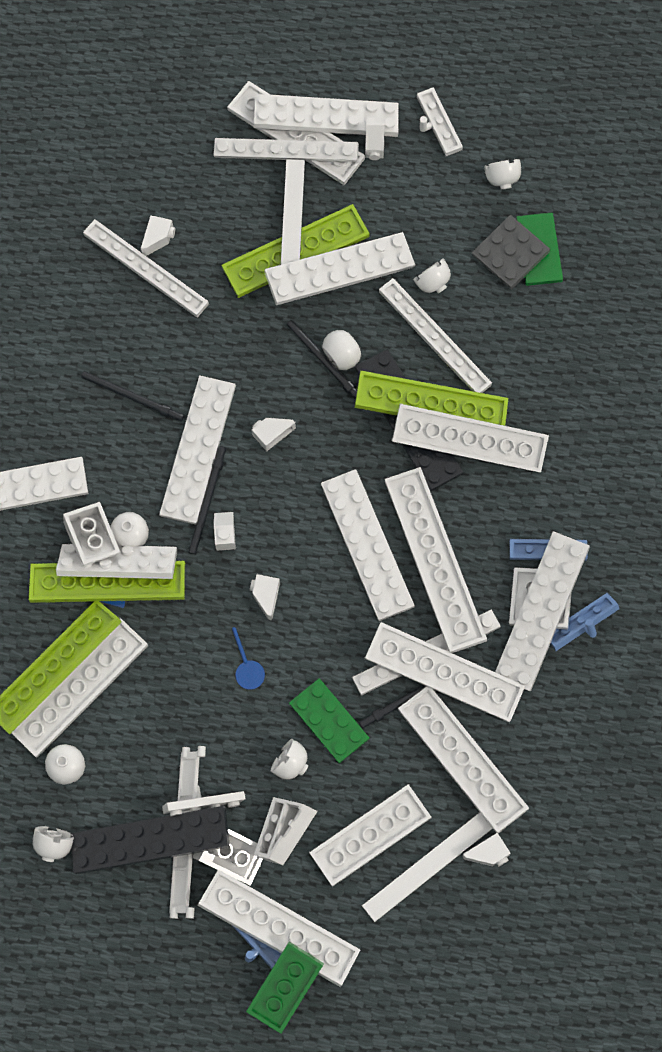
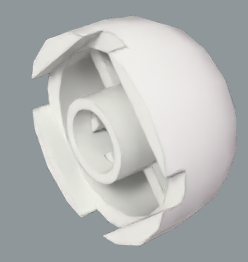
M515 159L513 163H509L506 160L484 166L488 181L494 186H500L501 190L512 188L511 184L517 182L521 175L519 159Z
M444 259L440 260L441 264L435 263L413 279L422 291L427 293L437 291V293H440L447 288L445 284L450 280L451 274Z
M134 512L119 514L111 524V530L118 546H143L148 538L149 529L146 521Z
M290 739L282 748L284 751L279 758L275 759L271 767L272 773L282 779H293L298 774L303 775L308 768L305 748L299 742Z
M67 744L58 745L47 754L45 768L48 776L53 781L65 785L77 781L83 775L85 761L81 751L76 747Z
M46 826L36 827L32 844L34 850L38 855L42 856L44 861L54 862V859H61L70 852L74 837H71L72 834L61 829H57V831L48 830L49 827Z

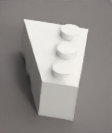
M273 797L254 855L266 861L284 865L317 811L301 803Z

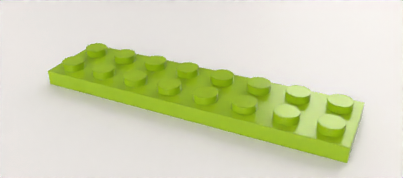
M353 204L301 228L300 260L346 248L370 237ZM282 237L222 264V269L238 298L268 284L264 271L267 268L281 265Z
M360 371L354 408L397 415L399 404L505 426L508 398Z
M185 561L175 562L173 579L57 576L56 568L58 563L31 564L30 603L185 600Z
M94 601L0 695V726L7 733L11 734L122 621L101 602Z

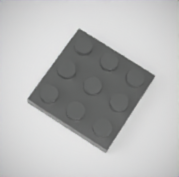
M509 215L472 252V255L512 290L550 252V248L513 216Z

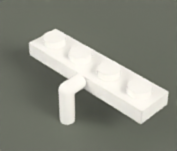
M434 87L417 93V99L426 117L422 116L420 118V131L425 132L433 129L445 156L461 151L463 146Z
M197 786L196 799L166 803L162 806L163 814L170 813V816L182 814V811L189 810L191 812L201 810L202 808H213L227 804L228 808L240 805L239 802L245 800V794L243 791L201 798L200 787Z

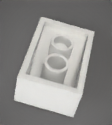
M100 502L63 514L65 528L83 566L120 554L119 547Z
M229 829L230 847L193 854L192 858L212 868L219 869L250 886L263 860L254 855L258 843Z

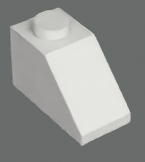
M366 122L365 158L379 160L384 156V122Z
M150 216L141 246L142 254L147 256L169 244L170 238H174L175 227H173L172 220Z
M265 418L263 421H257L251 430L253 437L268 451L296 429L293 420Z
M233 512L214 513V534L217 551L236 549Z
M257 574L256 579H252L250 591H253V597L266 617L272 620L280 579Z
M496 833L464 853L463 858L464 860L489 866L497 864L499 867L509 861L507 857L511 853L499 834Z

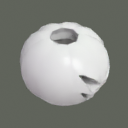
M344 330L333 331L323 341L322 349L330 361H333L332 363L338 370H348L359 362L361 357L359 345L348 332Z

